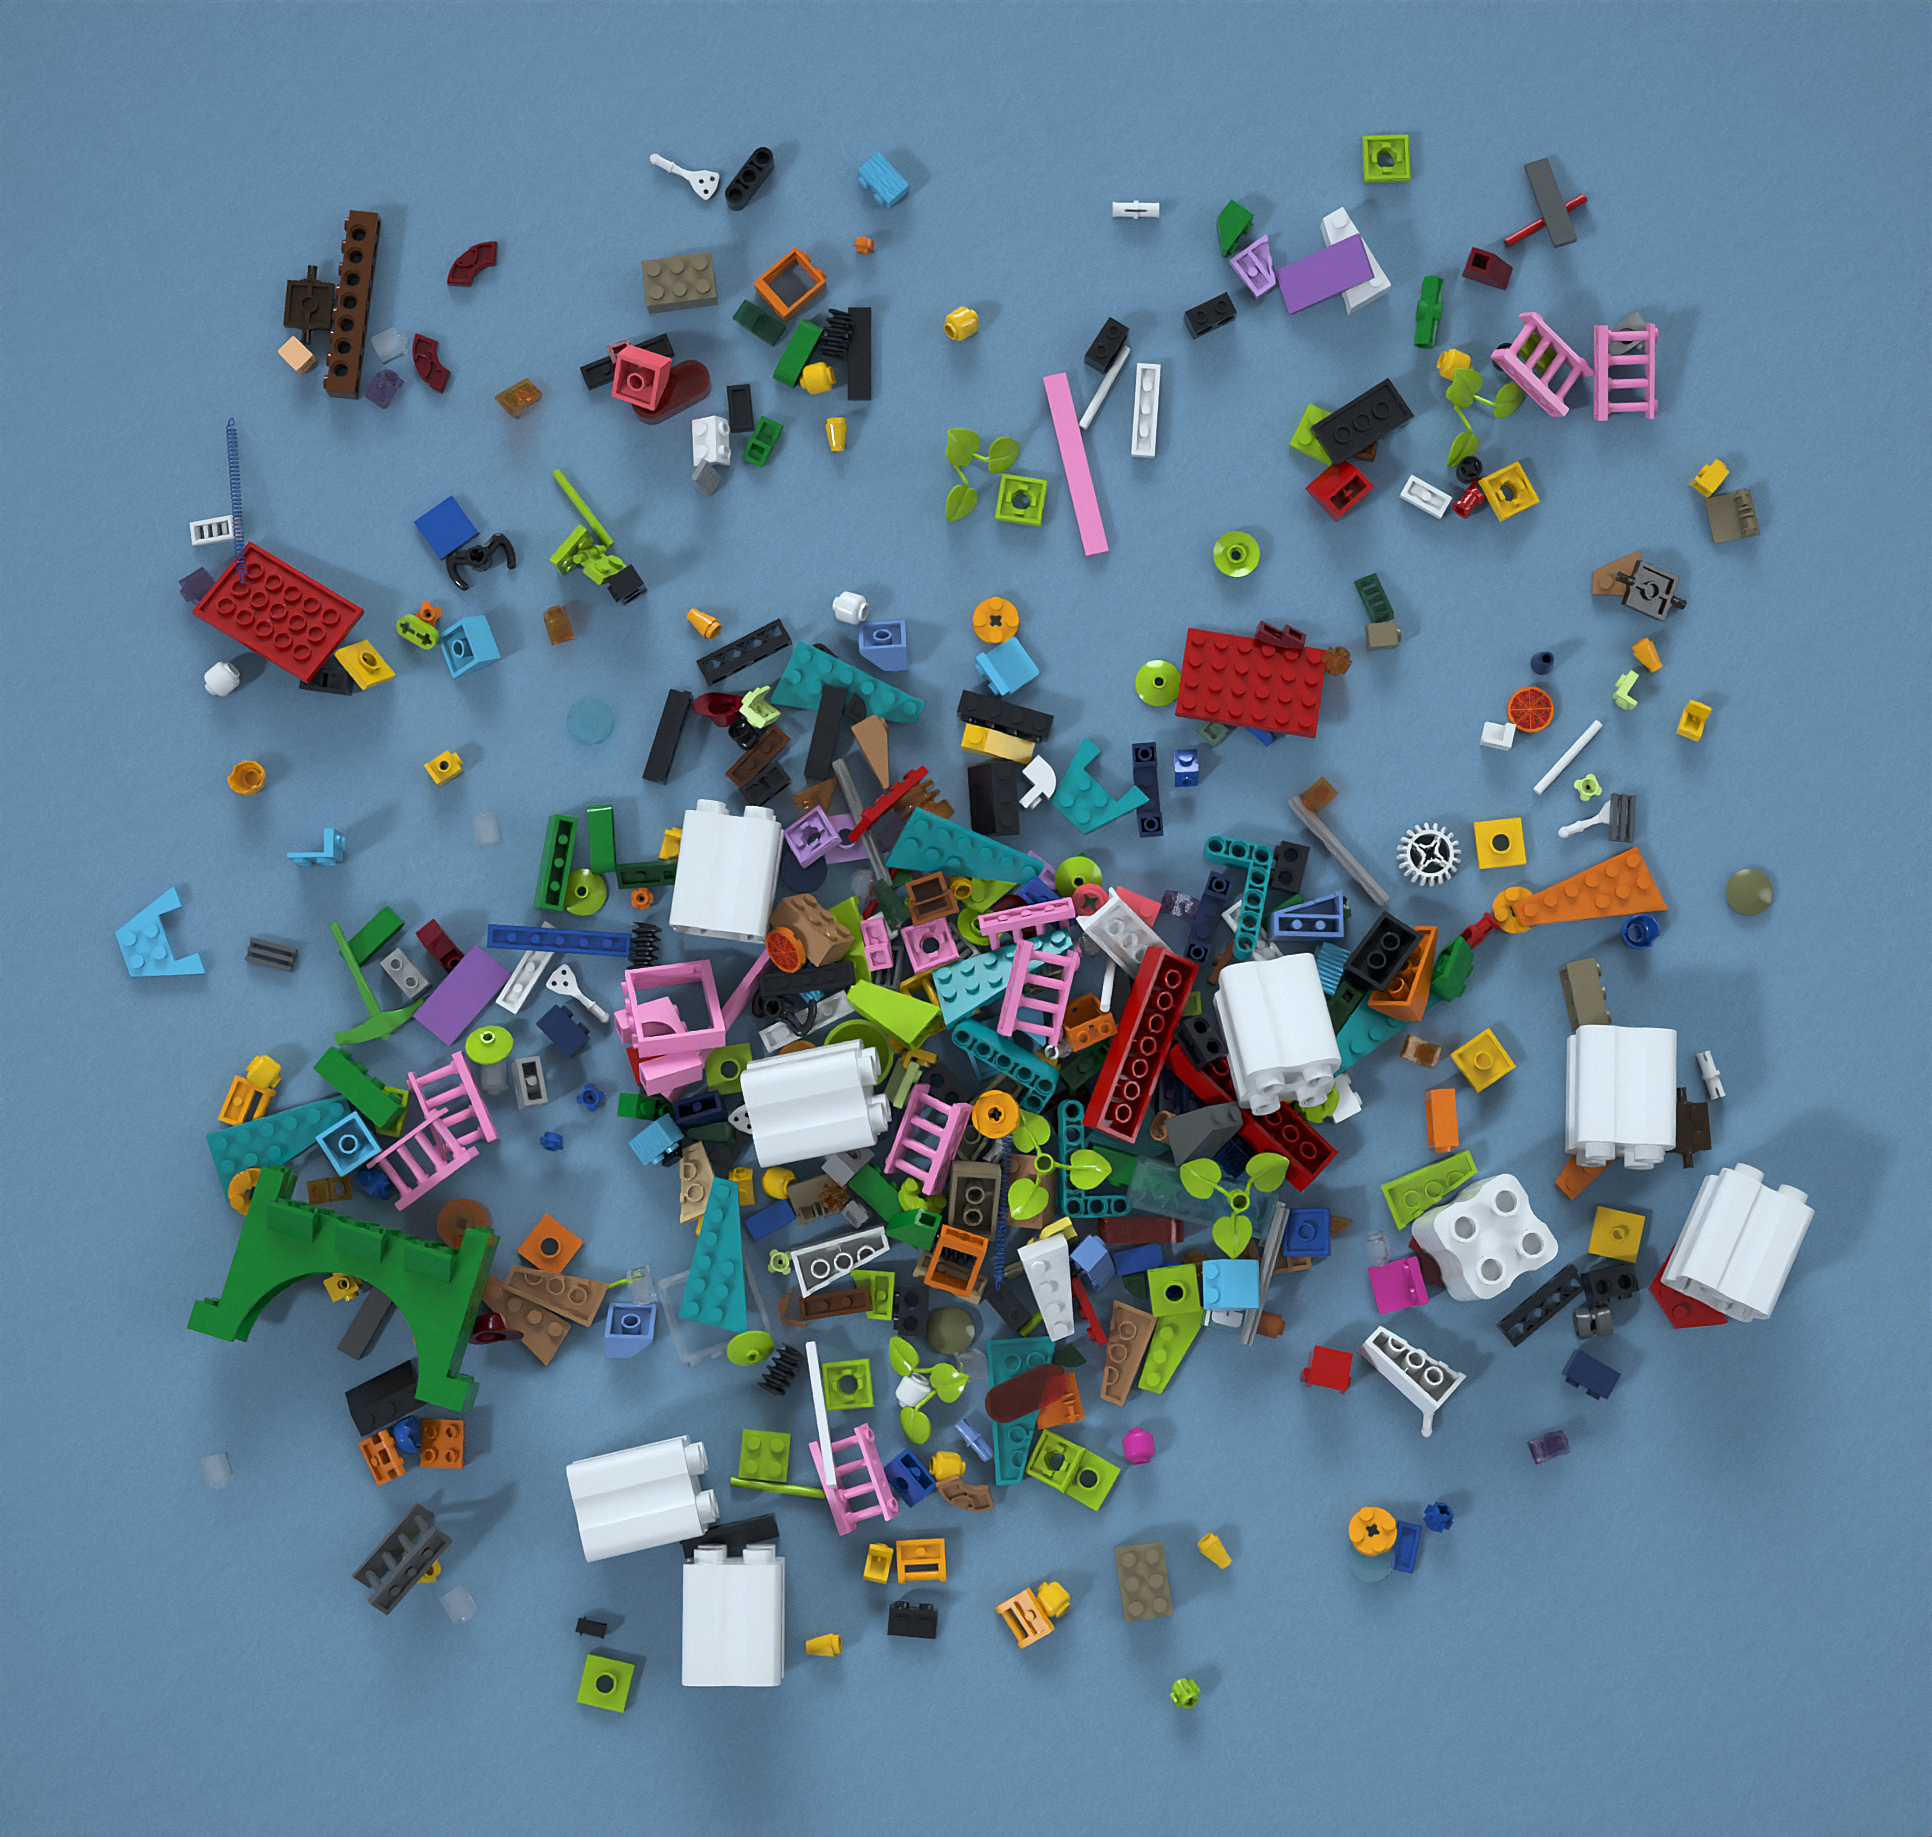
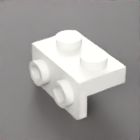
M710 416L692 420L694 466L697 467L703 459L707 460L710 465H730V427L727 419Z

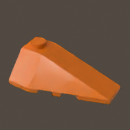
M1415 926L1414 930L1424 935V938L1385 991L1381 993L1372 990L1367 1004L1370 1008L1399 1021L1421 1022L1428 1002L1439 930L1437 926Z

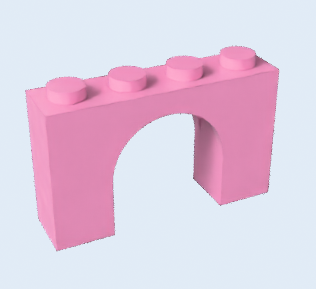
M668 996L638 1005L644 1038L688 1032L685 1022H681L679 1019L680 1015L676 1004L672 1005ZM626 1009L614 1012L615 1029L623 1045L631 1043V1035L635 1034L634 1030H629L628 1016H631V1012L626 1013ZM696 1050L667 1054L639 1063L640 1081L647 1095H654L702 1080V1069H705V1063L702 1056L697 1055Z

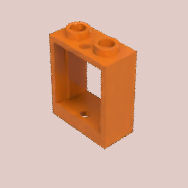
M796 247L753 283L756 292L784 323L789 321L827 288L825 280L827 277L819 267L815 269L810 264L812 260L803 250L800 252ZM797 262L816 285L788 308L768 285Z
M1091 992L1068 1002L1066 1005L1061 1026L1063 1027L1062 1039L1074 1052L1118 1033L1112 1013L1110 1011H1101V1002Z
M1455 1088L1426 1091L1424 1096L1428 1149H1435V1153L1453 1152V1147L1459 1146Z
M943 1224L926 1270L924 1284L935 1289L952 1292L956 1296L969 1298L986 1254L989 1239ZM943 1246L976 1256L968 1281L935 1271Z

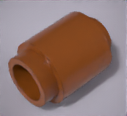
M1262 1311L1256 1334L1274 1339L1278 1335L1282 1336L1285 1327L1282 1316Z

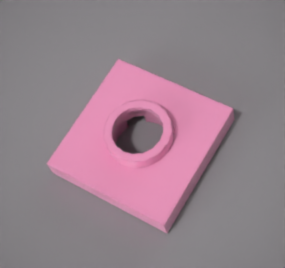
M946 917L917 927L911 925L900 929L916 975L960 959ZM928 938H935L939 942V950L927 954L923 950V942Z

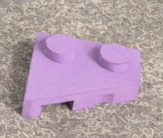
M1264 235L1229 261L1230 265L1256 299L1276 285L1267 235Z

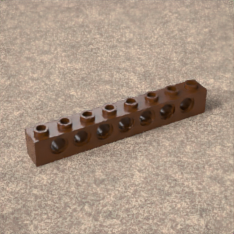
M350 210L349 217L345 218L344 229L347 231L346 240H343L341 245V252L344 254L343 262L339 263L338 268L341 280L340 285H337L335 290V297L338 299L337 307L333 308L332 319L335 321L334 330L330 331L329 336L332 348L331 353L328 352L326 358V365L329 367L328 375L324 376L323 387L330 397L358 400L382 221L378 213ZM358 234H366L362 241L355 240ZM363 256L360 263H352L354 257ZM352 279H360L356 286L349 285ZM357 301L354 308H346L348 302ZM346 324H354L352 330L347 332L343 331V328ZM344 346H351L347 354L340 353ZM340 369H348V372L345 376H337L338 371Z

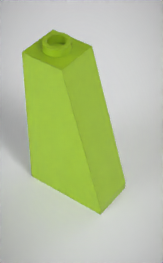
M860 980L857 985H853L846 996L851 1008L913 1054L944 1020L943 1013L938 1006L864 980Z

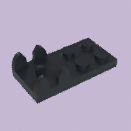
M1387 378L1311 426L1310 430L1334 466L1338 467L1378 440L1386 439L1397 428L1406 426L1413 419L1414 414L1390 379Z

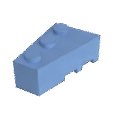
M1342 891L1273 912L1267 917V941H1325L1336 943L1344 938Z
M1088 1235L1069 1254V1266L1072 1271L1098 1294L1117 1272L1108 1251L1104 1248L1106 1244L1098 1236L1092 1237Z

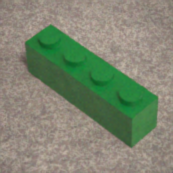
M559 814L549 816L533 909L550 913L563 911L578 818Z
M330 1046L313 1069L380 1129L389 1131L407 1109L401 1104L402 1098L396 1093H389L384 1089L386 1084L377 1077L372 1078L367 1073L369 1069L360 1062L355 1063L351 1059L352 1054L344 1047L336 1048Z
M1089 1141L1087 1150H1092L1103 1156L1112 1168V1172L1105 1178L1109 1180L1110 1184L1122 1187L1123 1184L1130 1185L1132 1190L1140 1193H1145V1190L1154 1192V1196L1167 1200L1168 1196L1176 1197L1181 1182L1179 1166L1176 1167L1173 1164Z
M866 1163L847 1184L889 1223L892 1215L906 1212L898 1198L901 1188L892 1180L887 1182L881 1176L884 1172L875 1163L872 1166Z

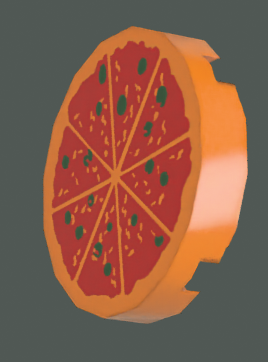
M1527 686L1518 689L1510 697L1506 708V715L1509 722L1516 725V730L1534 734L1542 731L1550 724L1554 716V704L1551 697L1544 690L1538 687Z
M777 927L767 934L766 948L768 954L781 970L787 973H794L805 964L806 952L804 946L799 939L796 940L793 937L795 935L793 931L785 927Z

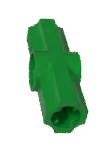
M1431 275L1425 276L1423 279L1421 299L1418 301L1415 316L1417 325L1413 346L1420 349H1433L1437 325H1439L1442 313L1441 297L1444 279Z

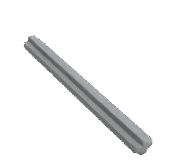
M838 759L832 763V766L857 826L862 819L860 814L864 809L844 759ZM872 829L866 830L861 838L881 889L891 888L893 882L885 866Z
M1297 795L1292 797L1287 803L1288 806L1379 906H1383L1390 899L1387 893Z
M1277 1206L1259 1267L1260 1309H1250L1247 1311L1239 1343L1245 1346L1252 1347L1290 1213V1209Z

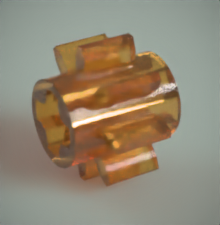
M1340 646L1335 647L1334 650L1329 647L1322 658V661L1326 663L1325 670L1334 676H1337L1339 673L1345 675L1352 664V661L1349 660L1350 653Z
M836 1182L832 1186L826 1183L822 1188L824 1192H821L818 1198L822 1199V1208L830 1209L831 1213L837 1207L843 1210L846 1206L845 1202L850 1198L849 1195H846L845 1189L847 1187L843 1186L841 1188Z
M1197 1249L1184 1254L1186 1260L1182 1261L1181 1265L1195 1263L1197 1280L1203 1278V1261H1209L1205 1252L1199 1253Z

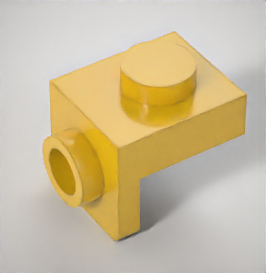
M1690 700L1682 712L1676 734L1698 742L1712 708L1700 702Z
M738 1167L729 1170L728 1180L738 1182L740 1206L755 1205L753 1169Z
M883 1543L870 1544L863 1579L886 1584L894 1549L889 1548L888 1545Z

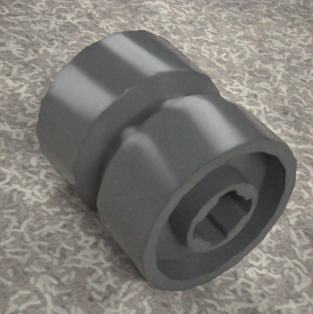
M1607 1304L1593 1306L1592 1310H1589L1587 1307L1573 1309V1325L1578 1340L1593 1338L1594 1334L1598 1337L1613 1335V1321Z

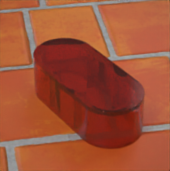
M686 360L670 368L669 380L656 409L653 411L632 404L635 415L645 424L656 425L704 400L709 395L712 387L709 371L704 364L697 360Z
M1184 1216L1097 1218L1098 1237L1105 1244L1184 1242Z
M1045 1363L993 1387L985 1398L986 1412L991 1419L999 1423H1010L1061 1399L1069 1389V1376L1063 1367L1055 1363Z

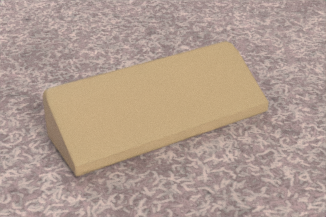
M923 1250L913 1272V1277L924 1281L932 1256L931 1252ZM942 1257L938 1259L935 1271L968 1281L971 1270L949 1260L945 1261ZM978 1274L970 1297H957L978 1305L989 1278Z

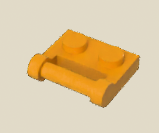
M235 1075L218 1120L233 1126L245 1123V1118L256 1091L263 1094L252 1120L264 1117L270 1099L275 1096L276 1090L269 1087L262 1090L248 1079Z
M944 1538L896 1540L898 1584H906V1581L924 1580L947 1582ZM938 1563L939 1570L905 1572V1565Z
M1029 1587L995 1607L997 1613H1001L1017 1638V1644L1020 1649L1025 1648L1055 1629ZM1009 1608H1012V1610L1016 1614L1017 1618L1019 1619L1024 1629L1028 1633L1027 1636L1020 1627L1019 1623L1017 1622Z

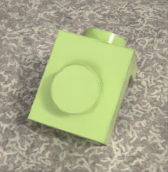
M1632 670L1626 675L1622 673L1615 683V686L1618 688L1612 696L1616 700L1615 703L1625 710L1628 708L1632 710L1638 704L1637 701L1627 695L1639 676Z

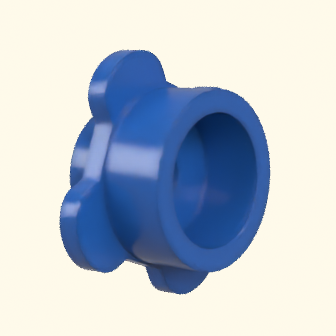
M590 1083L586 1084L581 1095L577 1096V1102L584 1104L590 1112L596 1111L599 1102L605 1099L604 1092L596 1090L594 1085ZM590 1095L593 1096L592 1100H589Z
M545 1132L544 1137H540V1144L546 1150L555 1152L557 1149L563 1150L564 1148L562 1146L563 1137L557 1133Z

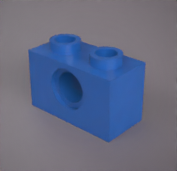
M908 1447L883 1467L888 1483L910 1508L925 1498L936 1487L935 1482L937 1481Z

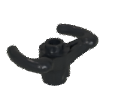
M496 533L491 536L486 544L469 548L464 554H450L446 558V567L449 577L454 584L463 591L468 590L469 586L458 575L456 566H471L477 572L487 571L491 567L492 555L498 546H503L505 549L507 567L514 569L516 566V556L514 548L506 536L502 533ZM482 557V561L477 562V559Z
M760 987L755 993L752 1002V1014L755 1017L763 1018L767 1016L783 1022L798 1037L806 1036L812 1029L817 1015V1001L815 999L809 1000L807 1019L804 1024H801L794 1014V1003L789 998L771 996L762 1006Z

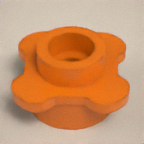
M425 601L421 604L422 608L415 616L435 627L443 612L441 608H435L431 606L430 602Z

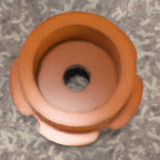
M858 236L856 243H853V246L857 247L856 252L869 255L870 252L875 251L873 248L875 241Z
M646 887L633 890L630 896L632 899L631 904L636 909L647 910L654 901L653 894Z

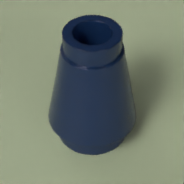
M1538 652L1533 655L1530 662L1532 670L1539 675L1550 673L1554 666L1553 655L1550 652ZM1542 658H1545L1548 663H1544Z

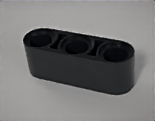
M766 147L757 148L725 190V198L730 209L734 211L742 210L773 171L774 158L770 149ZM766 157L769 159V162L767 164H759L758 160ZM752 175L756 179L751 183H747L744 181L746 176ZM733 194L742 195L738 201L730 199Z

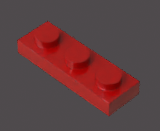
M1075 1274L1070 1277L1072 1299L1077 1297L1080 1306L1076 1307L1082 1320L1087 1319L1090 1325L1086 1330L1091 1341H1097L1099 1346L1107 1343L1108 1340L1079 1276Z

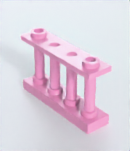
M1536 312L1520 313L1518 317L1526 324L1509 349L1494 350L1490 358L1551 417L1565 416L1569 408L1564 404L1563 399L1578 377L1593 376L1595 372L1589 367V363L1585 359L1579 357L1543 321V317ZM1534 332L1541 341L1525 364H1523L1517 358V353L1530 334ZM1547 347L1554 351L1556 357L1542 377L1538 379L1533 374L1532 369ZM1565 362L1572 371L1556 394H1554L1548 388V383L1561 364Z
M1645 323V331L1611 332V330H1608V325H1594V420L1607 421L1608 415H1611V412L1644 411V418L1654 419V413L1658 412V401L1655 399V342H1658L1659 338L1658 328H1655V324ZM1645 340V355L1611 356L1608 353V344H1611L1612 341ZM1645 364V378L1611 379V377H1608V368H1611V365ZM1622 388H1645V402L1611 403V401H1608V391Z
M1068 897L979 915L978 921L982 936L989 935L991 950L994 951L1001 948L998 935L1000 932L1012 930L1014 943H1017L1018 938L1023 939L1022 928L1036 926L1037 936L1046 934V923L1059 921L1060 929L1068 927L1070 933L1068 919L1075 918L1076 915L1072 899ZM1073 941L1074 951L1079 953L1078 957H1082L1079 941Z
M1018 938L996 1032L1010 1037L1012 1031L1015 1032V1030L1048 1036L1046 1043L1057 1047L1058 1041L1060 1042L1063 1036V1027L1061 1026L1074 971L1078 970L1080 964L1079 953L1068 950L1067 956L1064 957L1037 951L1032 947L1033 942ZM1034 959L1064 966L1061 980L1030 974L1027 971L1029 961ZM1030 983L1058 989L1056 1003L1023 997V994H1021L1023 984ZM1023 1006L1053 1013L1050 1027L1019 1021L1016 1017L1018 1008Z
M459 1051L452 1054L454 1060L451 1061L450 1065L418 1078L415 1072L407 1073L409 1076L407 1085L411 1093H416L424 1115L429 1113L431 1108L459 1096H469L472 1103L469 1105V1108L442 1119L446 1127H449L470 1117H478L481 1124L478 1130L456 1139L461 1147L479 1139H487L488 1143L500 1140L464 1052ZM453 1073L456 1075L460 1074L463 1082L460 1083L459 1087L428 1100L426 1099L422 1089L423 1086ZM430 1124L429 1127L437 1144L434 1146L435 1150L443 1158V1161H451L449 1152L452 1150L447 1143L445 1144L434 1125Z
M926 1083L915 1084L910 1091V1100L892 1150L886 1158L884 1173H899L900 1170H903L924 1181L922 1192L931 1196L942 1194L952 1166V1160H954L973 1106L968 1103H954L951 1107L929 1096L928 1092L931 1085ZM924 1104L948 1115V1121L944 1129L920 1117ZM916 1126L940 1137V1143L936 1151L912 1139ZM908 1148L932 1159V1165L928 1173L904 1161Z
M446 1107L440 1111L435 1108L424 1116L426 1121L384 1151L382 1149L366 1165L370 1169L379 1164L397 1188L401 1199L394 1205L399 1212L480 1154L475 1146L468 1150L465 1147L462 1148L440 1117L448 1112ZM430 1124L434 1125L454 1154L452 1156L455 1159L450 1163L446 1160L443 1161L422 1132ZM413 1137H415L436 1166L434 1168L436 1173L431 1177L429 1174L424 1173L404 1145ZM394 1151L399 1153L418 1179L417 1184L419 1186L412 1190L411 1187L408 1188L387 1160L386 1157Z
M868 1423L854 1428L856 1435L831 1443L833 1453L859 1444L864 1456L862 1459L841 1466H837L834 1461L838 1488L829 1489L826 1484L820 1439L809 1443L840 1536L857 1529L856 1524L858 1521L883 1514L885 1521H888L899 1515L898 1503L890 1490L874 1443V1433L869 1428ZM868 1468L871 1482L849 1489L843 1487L842 1475ZM876 1491L879 1505L857 1512L851 1510L848 1502L850 1498Z

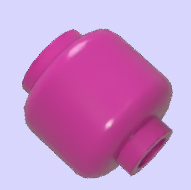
M1143 1428L1130 1429L1129 1434L1123 1437L1122 1444L1126 1460L1131 1461L1132 1465H1142L1151 1462L1150 1458L1155 1455L1154 1440L1151 1433L1144 1432Z

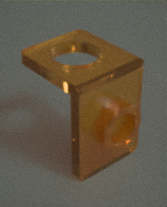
M349 1176L307 1182L310 1204L315 1205L350 1200L352 1198ZM338 1182L344 1185V1193L341 1196L337 1194L335 1189Z
M788 1289L786 1298L781 1297L778 1311L782 1312L779 1321L807 1328V1323L785 1318L793 1291Z

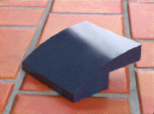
M1161 1070L1155 1086V1115L1161 1111H1168L1178 1116L1206 1107V1103L1172 1070Z

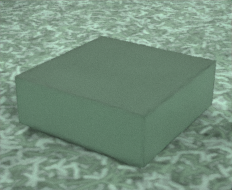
M1206 721L1197 730V733L1214 748L1230 729L1224 724Z

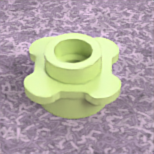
M1588 774L1586 778L1578 779L1574 783V787L1581 794L1580 799L1582 801H1588L1590 797L1598 796L1602 792V788L1593 774Z
M773 1249L769 1254L771 1260L768 1270L771 1273L778 1271L784 1275L791 1272V1252L786 1251L783 1253ZM778 1260H782L783 1263L779 1264Z

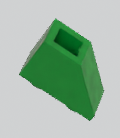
M1232 199L1220 213L1216 222L1221 256L1226 258L1229 252L1233 254L1240 245L1238 241L1243 234L1247 236L1254 226L1252 223L1254 215Z
M620 1093L617 1112L619 1117L656 1121L666 1114H669L670 1118L673 1116L672 1102L666 1098Z
M922 1208L891 1216L884 1235L930 1251L942 1216Z

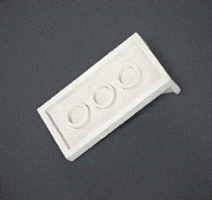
M1112 887L1109 888L1108 902L1094 915L1078 916L1076 918L1082 929L1134 980L1148 946L1162 947L1173 952L1118 896Z

